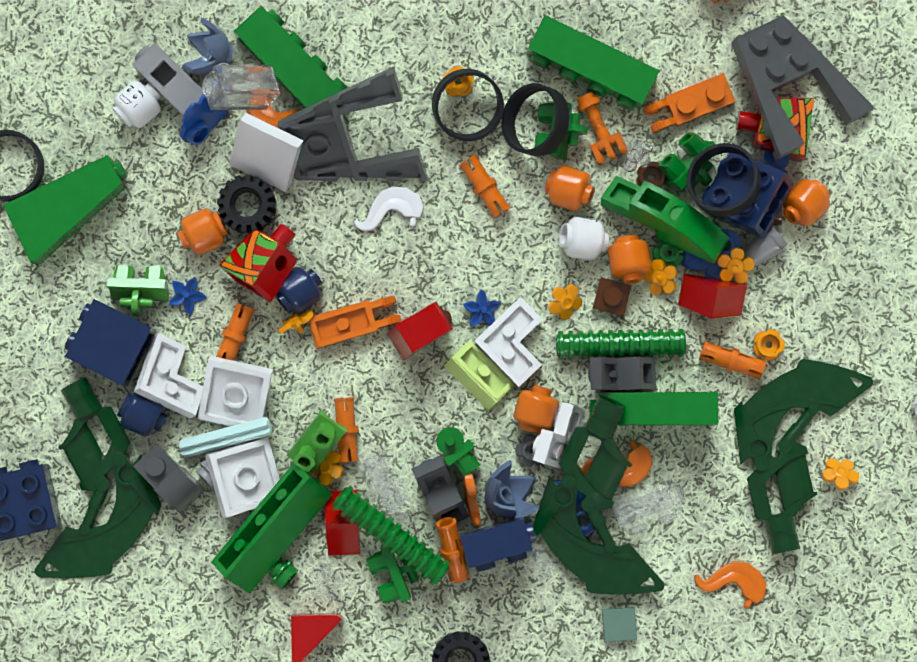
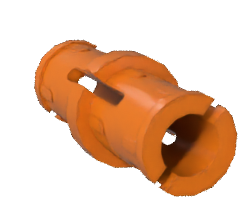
M473 155L469 160L474 166L475 171L471 169L466 160L459 167L475 187L473 190L475 195L481 196L493 215L492 217L495 219L501 215L495 202L499 204L504 213L511 206L508 205L495 186L497 184L495 178L489 177L478 156Z
M239 303L235 304L227 329L223 328L221 333L224 337L216 357L235 361L241 343H245L247 339L244 335L255 309Z
M706 340L699 357L700 361L726 368V372L732 373L735 371L758 380L761 379L766 365V360L740 353V349L733 347L731 350Z
M354 397L334 399L336 423L347 428L346 433L338 442V452L341 455V460L338 463L348 462V456L349 462L359 461L356 433L359 432V427L355 426Z
M452 517L442 518L436 522V528L441 541L440 554L443 559L450 562L448 569L449 580L454 583H460L469 578V571L465 562L462 541L458 533L457 521L455 518L452 519Z

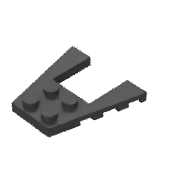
M784 15L737 36L731 42L744 79L748 78L753 90L751 98L754 106L759 107L764 122L761 125L766 138L770 137L775 150L772 155L775 161L800 149L805 142L772 92L812 73L845 125L866 116L875 109Z
M394 67L384 70L278 121L277 128L303 140L294 172L296 180L337 181V177H354L355 181H367V177L387 178V181H402V178H419V181H427V173L419 148L357 160L342 115L402 101L403 94Z

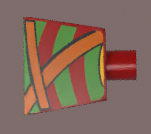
M776 98L805 142L800 149L788 154L792 161L802 162L806 158L814 98ZM757 107V113L739 111L736 130L754 132L753 148L765 152L766 150L771 153L775 152L770 137L766 138L761 124L764 120L759 107Z
M282 223L271 236L259 230H254L219 266L238 284L271 303L296 264V258L286 249L296 234Z

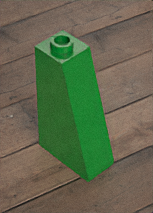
M106 155L3 205L30 263L35 265L43 263L126 188L123 179L127 178V174L119 160L114 162L109 155Z
M718 392L596 393L595 400H590L589 416L593 412L599 395L609 397L623 404L626 409L617 426L718 425Z

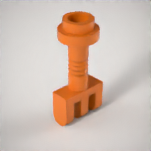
M590 92L576 99L578 112H586L599 140L590 145L598 164L601 166L606 163L605 157L601 152L603 150H606L611 160L617 158L613 147L615 144H617L622 155L628 153L629 150L621 133L617 132L610 136L607 127H605L596 106L601 103L600 97L595 96L594 92Z

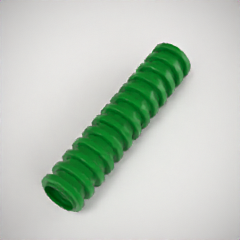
M639 329L638 333H634L633 330H628V333H623V330H618V333H613V330L603 333V330H599L597 334H593L592 330H589L588 334H583V331H578V334H573V331H568V334L558 331L556 335V352L559 360H563L564 356H568L569 359H574V356H578L579 359L588 356L590 359V357H604L606 355L614 358V355H618L619 358H624V355H628V357H634V355L644 357V355H648V357L653 358L655 354H658L659 358L664 357V354H668L669 357H674V354L684 357L686 353V335L683 329H678L677 332H674L673 329H668V332H664L663 329L653 332V329H649L646 333L643 332V329Z
M352 486L345 487L333 503L332 509L334 511L339 509L342 517L348 516L351 524L355 522L358 524L357 528L359 530L365 529L367 536L371 534L374 536L373 540L375 542H382L381 547H388L391 554L396 553L398 560L404 559L407 567L412 565L414 567L413 571L415 573L421 572L423 579L429 578L431 585L437 584L444 577L450 567L448 560H441L442 555H435L433 553L434 549L431 547L427 549L425 542L419 543L416 535L411 537L409 535L410 531L408 529L402 530L400 523H393L394 519L391 516L389 518L385 517L386 513L383 510L379 512L375 504L371 506L369 499L365 498L363 500L360 492L355 494Z

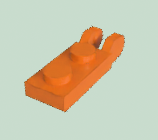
M722 73L667 95L664 99L642 109L645 115H652L661 109L669 108L672 117L657 121L650 126L652 133H657L676 125L678 127L735 104L736 101L725 74Z
M395 296L371 302L366 300L313 316L309 321L316 349L377 332L380 328L401 322V316L395 314L375 321L372 311L381 307L392 306L396 303Z

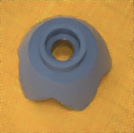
M201 17L200 23L207 27L210 32L191 33L187 37L202 57L184 63L181 68L190 73L204 76L217 73L221 68L226 69L229 66L233 56V46L229 44L228 37L223 31Z
M509 460L498 467L489 478L485 488L484 500L487 508L492 513L504 518L516 519L528 516L539 510L536 505L525 502L535 483L536 477L510 476L512 463Z

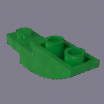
M616 176L601 197V206L656 230L657 239L712 264L715 263L729 241V237L699 211L678 197L645 180L639 186Z

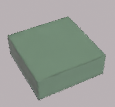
M635 607L602 609L604 642L637 640Z

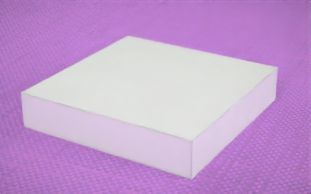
M245 113L239 121L229 165L255 178L257 176L267 184L286 192L292 183L303 140Z
M210 356L206 368L198 419L234 426L264 418L273 369Z
M268 437L205 455L222 518H228L255 509L280 480Z

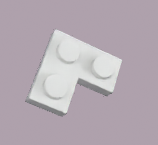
M521 297L474 341L518 388L542 366L520 341L543 319Z
M157 333L152 338L134 392L191 419L196 416L203 386L177 374L186 346Z
M562 402L561 408L558 409L555 417L554 431L542 429L541 434L534 441L533 461L561 469L559 462L575 427L580 426L584 409Z

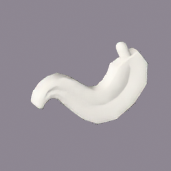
M393 186L382 190L374 199L366 220L359 222L356 219L354 225L362 231L375 230L388 211L396 210L404 217H410V226L414 227L416 225V218H421L424 206L420 196L408 188Z

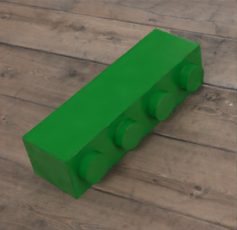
M261 5L233 31L236 38L303 108L348 88L338 77L332 80L325 71L328 67L316 54L311 58L303 48L307 45L295 32L289 35L284 30L282 25L285 22L273 9L267 12Z
M544 15L527 50V55L531 56L530 61L533 64L544 69L551 66L559 70V76L565 80L576 83L578 79L588 84L587 89L602 97L607 93L617 98L616 103L619 106L633 111L634 107L641 109L660 71L547 15Z
M293 463L211 563L226 579L250 594L333 494L310 473L305 472Z

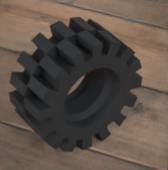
M246 174L245 177L238 175L234 177V180H228L225 183V188H221L219 192L220 198H217L218 212L222 220L232 230L242 234H250L254 230H264V227L272 222L271 219L275 216V207L277 205L274 193L269 185L257 176L255 178ZM243 193H252L259 199L258 211L249 217L239 215L235 209L236 199Z
M457 631L444 636L437 643L432 655V662H448V658L454 650L465 649L472 654L474 662H490L486 645L479 637L466 631Z

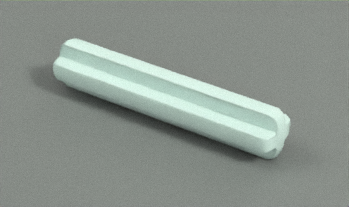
M264 417L182 439L179 443V448L182 456L188 458L269 436L272 432V425L270 420Z

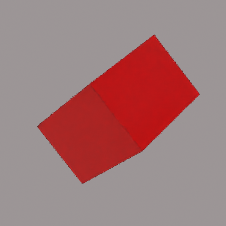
M684 273L678 305L711 319L741 316L747 284Z
M436 301L397 323L387 335L404 361L453 328Z
M343 490L330 491L333 495L325 505L328 555L360 554V530L357 528L358 524L355 522L351 524L348 516L342 517L339 509L337 511L332 509L334 501Z
M340 613L293 614L291 616L292 662H302L343 619V616Z

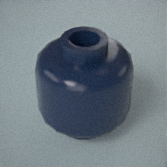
M294 267L275 298L289 314L292 311L302 314L321 299L322 293L319 286L323 282L312 269L306 272L301 267Z
M135 392L127 394L117 416L121 417L120 424L122 427L143 437L149 436L153 429L160 432L167 418V414L162 412L164 406Z

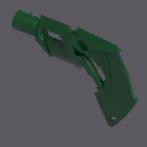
M802 359L798 362L795 369L775 378L756 392L744 405L741 401L734 408L740 464L748 458L752 459L754 472L747 478L755 517L756 519L765 520L772 554L800 549L793 516L796 515L807 501L818 495L817 491H813L806 461L807 447L797 443V441L819 411L831 417L871 387L873 384L871 377L837 365ZM850 377L861 380L863 382L862 385L857 388ZM791 408H806L799 419L790 426L783 437L776 443L775 449L778 452V456L772 457L773 437L781 419ZM776 472L784 510L779 514L772 515L765 483Z
M84 377L61 390L76 419L59 449L64 450L81 483L79 486L81 490L93 492L79 529L65 527L36 566L34 572L38 577L83 578L109 575L112 572L113 563L123 556L135 543L149 523L153 513L158 515L162 507L154 488L133 467L142 458L141 454L134 463L130 461L129 454L126 451L131 442L112 407H102L89 381ZM96 415L112 442L106 456H104L87 425L88 420ZM112 470L116 482L114 509L106 524L92 527L99 509H102L108 491L112 486V480L107 476V473ZM47 563H50L59 571H46L45 566Z
M599 395L586 425L575 427L559 462L564 472L561 483L557 484L549 476L533 523L534 533L537 537L541 534L555 556L574 575L586 583V589L589 593L642 594L659 592L664 589L662 579L630 543L621 546L616 545L601 510L612 508L614 504L612 498L627 467L631 468L632 466L620 451L613 438L617 424L620 422L626 407L618 401L603 395ZM589 435L601 440L602 443L587 475H585L577 461ZM578 491L585 495L582 498V509L586 512L603 544L588 541L582 532L576 512ZM649 578L655 583L654 585L641 586Z

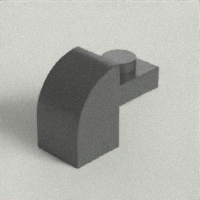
M590 357L588 378L591 383V390H656L655 358Z
M159 444L153 446L133 466L154 488V491L167 504L180 513L184 512L206 490L185 467H180Z
M441 455L433 459H427L420 465L412 468V472L436 522L445 517L455 518L457 522L470 517Z

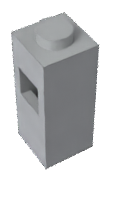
M155 42L150 47L148 45L143 47L134 58L136 61L132 64L133 67L182 116L190 104L198 103L200 97L205 93Z

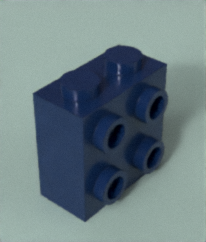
M728 153L727 157L720 162L713 183L704 191L702 203L711 207L724 208L740 202L749 193L753 185L754 168L752 163L741 155ZM755 160L761 173V189L754 203L742 213L734 216H710L764 239L794 183L786 172Z
M93 299L91 304L87 303L80 314L79 320L82 323L77 333L72 332L66 341L64 349L68 351L65 357L122 386L128 387L156 329Z
M38 459L19 463V470L8 472L7 467L0 468V541L62 527L48 464L39 465Z
M523 517L460 534L469 568L476 567L477 572L496 567L495 561L507 558L509 563L528 558L526 552L533 550L531 543L537 542L532 523H525Z

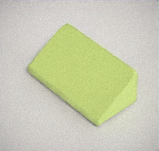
M471 339L444 365L488 411L515 385Z

